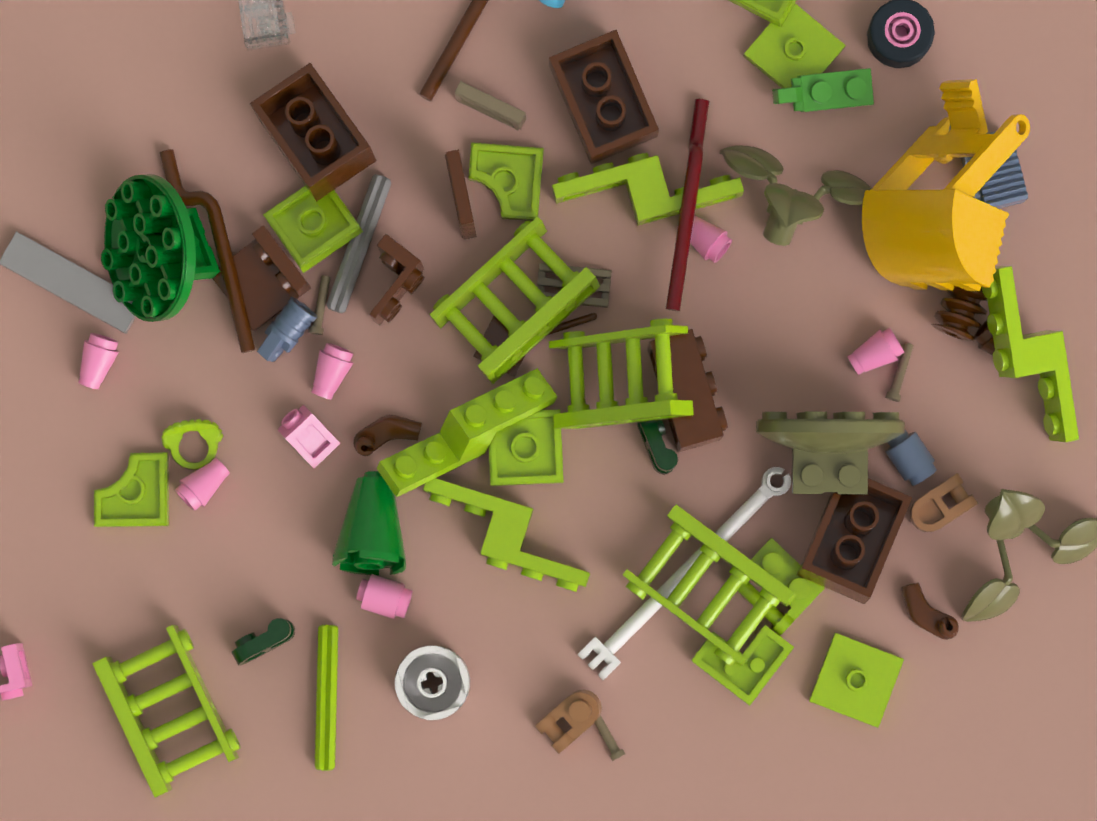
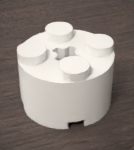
M424 646L410 652L399 665L395 677V691L402 706L414 716L426 720H439L455 713L466 701L470 690V675L466 664L458 654L442 646ZM433 672L435 677H442L443 684L438 686L437 693H433L431 688H424L423 681L428 679L427 673Z

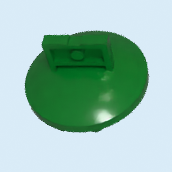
M154 174L129 177L118 187L112 199L107 200L105 204V249L101 254V262L104 269L109 272L113 284L114 298L117 302H122L134 316L143 321H164L174 317L187 302L194 280L214 278L220 272L212 248L208 245L205 237V230L197 209L186 208L176 189L167 180Z

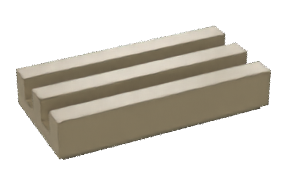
M460 81L455 91L458 102L516 130L522 129L526 120V112Z
M539 263L537 287L546 296L554 297L556 294L544 292V286L563 288V281L545 278L546 273L554 272L545 263ZM568 266L573 272L578 271L580 273L584 269V267ZM588 268L596 278L603 279V284H599L600 287L596 290V292H602V298L588 297L581 305L608 308L612 270Z

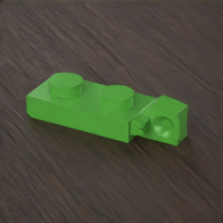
M871 68L800 75L797 78H791V88L772 89L773 104L793 102L794 111L800 112L874 105Z

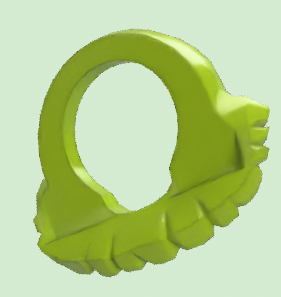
M194 419L169 425L164 429L161 441L163 447L170 450L171 456L177 464L186 469L198 470L215 458L218 442L222 440L223 434L215 422L211 423L209 420L201 421V419L194 421ZM198 431L206 440L209 450L207 456L202 461L193 463L181 456L179 444L184 433Z

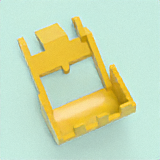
M977 79L947 80L941 83L939 90L943 92L941 99L945 101L943 108L948 112V117L943 118L936 126H929L871 190H865L862 206L863 238L873 266L881 276L892 283L910 287L914 290H927L928 285L939 290L953 291L955 285L967 291H980L981 286L990 288L991 283L994 281L993 274L996 272L995 265L998 263L997 256L1000 254L999 247L1002 245L1001 238L1004 236L1003 229L1006 227L1005 220L1008 218L1009 213L973 197L1028 137L1030 123L1025 115H1011L994 134H986L988 129ZM1017 122H1018V124H1019V132H1018V133H1017V131H1016V124H1017ZM954 157H972L943 190H907L934 160L941 164H947Z

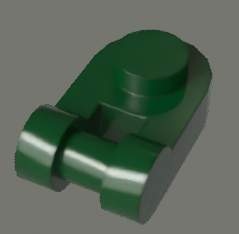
M662 419L636 422L655 471L662 475L672 472L677 465L678 457L675 451L665 446L662 435L666 434Z
M276 618L268 625L267 632L257 637L253 632L238 639L235 642L237 648L232 651L238 666L246 664L290 641L295 635V626L288 620Z

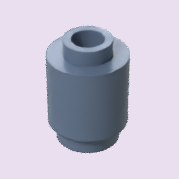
M905 430L904 434L888 442L890 447L885 453L904 481L909 480L912 486L919 484L937 471L933 465L935 459L916 432L908 434Z

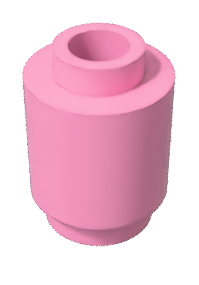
M371 574L369 580L362 579L356 600L362 601L361 609L392 619H395L396 616L405 618L413 590L405 588L403 583Z

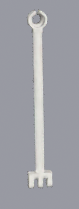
M781 467L768 469L763 474L762 486L715 533L727 542L772 496L783 495L789 490L791 485L789 473L782 477L783 485L780 488H775L770 483L771 476L774 474L782 475L785 469ZM698 549L657 592L667 599L702 552ZM650 597L604 644L595 636L577 655L583 660L594 650L598 655L588 666L594 670L604 660L608 666L604 667L598 675L604 680L621 663L614 654L662 605Z

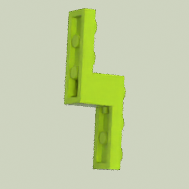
M641 153L627 159L628 164L614 167L613 162L592 168V174L579 177L578 172L563 175L557 178V184L552 185V191L556 204L626 185L636 222L639 226L680 214L684 187L674 190L675 196L670 197L658 155L649 158L648 153ZM724 175L711 179L709 181L710 186L698 189L695 210L742 197L744 189L740 177L731 180L730 175Z
M995 266L994 281L991 283L990 288L982 287V291L988 301L989 315L987 317V325L990 333L993 335L995 346L993 363L999 372V377L1019 378L1039 374L1038 390L1043 398L1045 407L1043 424L1045 431L1049 435V440L1059 442L1079 440L1063 331L1045 330L1022 335L1012 266Z
M538 368L450 410L439 433L379 461L376 469L394 495L399 497L484 455L497 431L554 404L558 396Z
M436 478L425 483L423 490L431 493L430 501L450 506L452 500L466 504L465 512L485 517L486 511L493 513L480 553L482 556L487 557L486 564L507 570L508 564L522 568L521 575L542 581L543 575H547L557 579L556 586L577 592L578 586L586 588L590 576L589 572L521 551L533 508Z

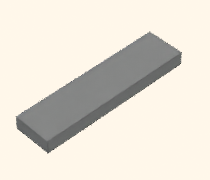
M17 231L0 259V265L127 334L136 318L122 302L116 301L111 283Z

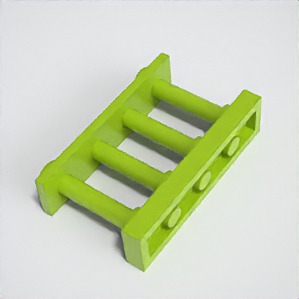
M538 216L532 222L526 221L521 224L514 232V238L454 293L442 296L433 306L434 311L429 314L440 329L450 321L482 355V362L478 367L492 384L499 380L600 287L596 276L587 267L580 273L578 271L573 272L543 241L541 237L547 230L543 221ZM531 248L563 281V288L554 297L546 296L514 263L527 249ZM502 272L536 306V313L526 322L524 320L519 321L487 287ZM475 297L509 331V338L499 347L497 345L492 346L460 312Z
M672 319L650 320V327L585 336L584 331H572L563 333V339L549 341V348L568 349L571 405L568 406V412L553 414L554 429H583L693 416V401L678 400L677 393H673L670 336L688 334V326L673 325ZM655 338L658 394L655 395V402H648V398L644 397L640 340ZM625 342L629 398L625 399L626 405L619 406L618 401H614L611 344ZM596 346L600 402H596V409H590V405L586 404L582 348Z
M675 504L667 515L669 520L673 522L670 526L671 533L638 576L626 569L623 576L629 582L625 587L642 600L646 595H649L718 647L714 654L732 667L736 661L743 666L747 660L738 653L740 648L772 606L777 607L780 602L787 607L796 596L795 592ZM692 536L703 544L699 549L702 553L666 599L649 585L684 539L688 541ZM722 558L732 566L729 570L731 575L697 621H695L679 609V606L712 562L717 563ZM751 580L762 588L759 592L761 597L725 643L708 629L743 583L747 585Z
M171 625L166 628L171 638L170 640L122 663L118 660L113 662L111 657H104L92 663L154 798L173 790L170 782L174 781V776L222 753L225 754L228 762L239 758L236 751L241 749L233 729L231 728L226 731L190 654V650L194 649V645L186 629L179 630L177 625ZM178 653L186 673L138 696L128 694L123 682L128 680L127 676ZM191 686L194 687L202 706L152 730L150 727L144 729L139 715L143 714V709ZM209 719L217 740L169 763L165 760L159 761L154 750L159 747V742Z

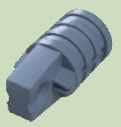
M291 297L288 304L282 309V312L277 315L276 320L272 321L264 332L268 336L257 352L267 361L275 362L284 350L289 353L294 348L305 330L316 320L317 315L304 303Z

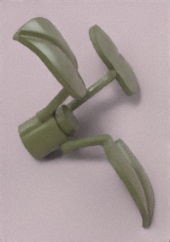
M741 145L724 148L719 153L724 156L726 163L738 174L754 180L767 179L770 184L766 186L764 194L769 203L767 212L770 216L763 236L769 242L776 245H789L797 224L802 225L803 222L816 220L823 215L824 207L819 202L823 195L830 193L838 202L849 205H863L865 190L872 189L871 186L859 177L848 172L835 170L823 173L821 181L824 186H821L815 195L812 196L777 183L775 175L782 174L784 168L777 158L762 149Z
M1001 489L1000 496L995 497L986 505L985 513L990 519L987 525V533L990 538L997 541L1005 575L1003 580L995 578L979 588L963 611L961 619L972 622L997 617L1006 612L1017 600L1020 589L1017 584L1011 583L1013 576L1004 540L1016 538L1023 533L1025 528H1029L1049 546L1055 548L1051 555L1055 563L1071 564L1087 557L1097 548V518H1084L1075 521L1061 533L1059 540L1052 539L1035 525L1045 512V505L1039 498L1020 491Z

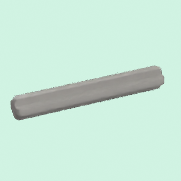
M375 174L371 179L357 218V223L363 232L349 241L327 301V308L338 313L346 311L391 186V180L387 177Z

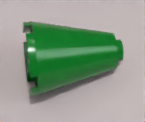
M378 471L365 472L364 477L356 479L332 558V565L335 567L340 563V570L361 575H379L380 569L390 568V575L401 573L406 569V557L396 498Z

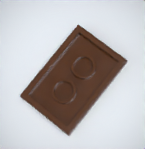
M459 149L448 151L445 154L461 235L464 240L477 237Z

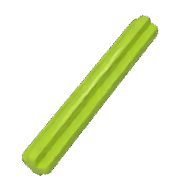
M320 625L318 627L315 769L321 771H331L335 768L338 627L336 625Z

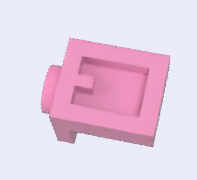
M304 405L299 409L290 411L283 418L282 425L278 428L281 435L313 468L340 444Z
M23 643L1 647L3 655L0 656V671L3 677H8L9 683L0 685L2 701L24 696L22 689L32 686Z

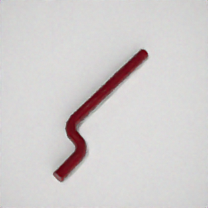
M695 99L688 146L689 155L666 309L671 311H680L710 102L705 99Z

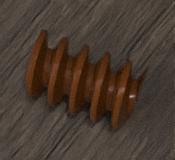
M954 285L953 291L947 290L953 298H943L941 300L942 307L947 311H937L934 317L940 324L931 325L954 338L974 341L975 337L968 331V328H980L981 324L974 318V315L987 314V310L980 305V302L987 301V298L983 294L982 286L980 291H967Z

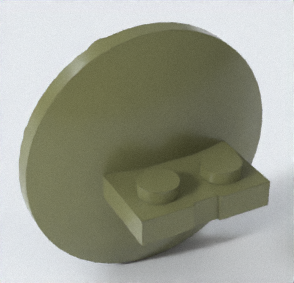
M819 411L797 413V419H787V412H762V419L756 421V433L775 443L792 448V494H823V492L868 494V449L887 443L904 434L905 422L899 420V412L873 413V419H865V412L833 413V419H827V412Z

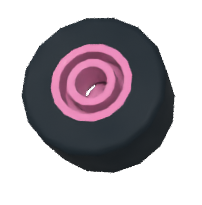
M891 0L882 5L870 21L867 31L868 47L873 56L886 66L893 68L910 67L921 61L932 46L935 35L934 21L928 10L916 1Z

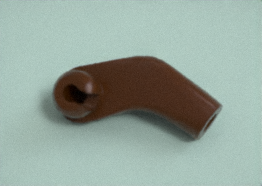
M386 415L363 428L355 435L353 441L354 448L358 454L369 456L390 440L407 439L418 441L422 423L396 415Z
M919 582L901 587L908 617L915 625L944 640L954 638L957 635L959 629L957 620L932 608L927 603Z

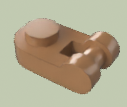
M956 473L918 498L910 509V519L918 530L933 532L941 529L977 505L978 502L972 494H967L961 485L964 481ZM948 492L956 502V505L948 509L941 498Z
M585 689L577 690L539 721L535 727L541 734L544 732L554 742L551 746L559 754L596 722L601 714V702L592 691ZM562 716L572 727L566 733L556 724Z

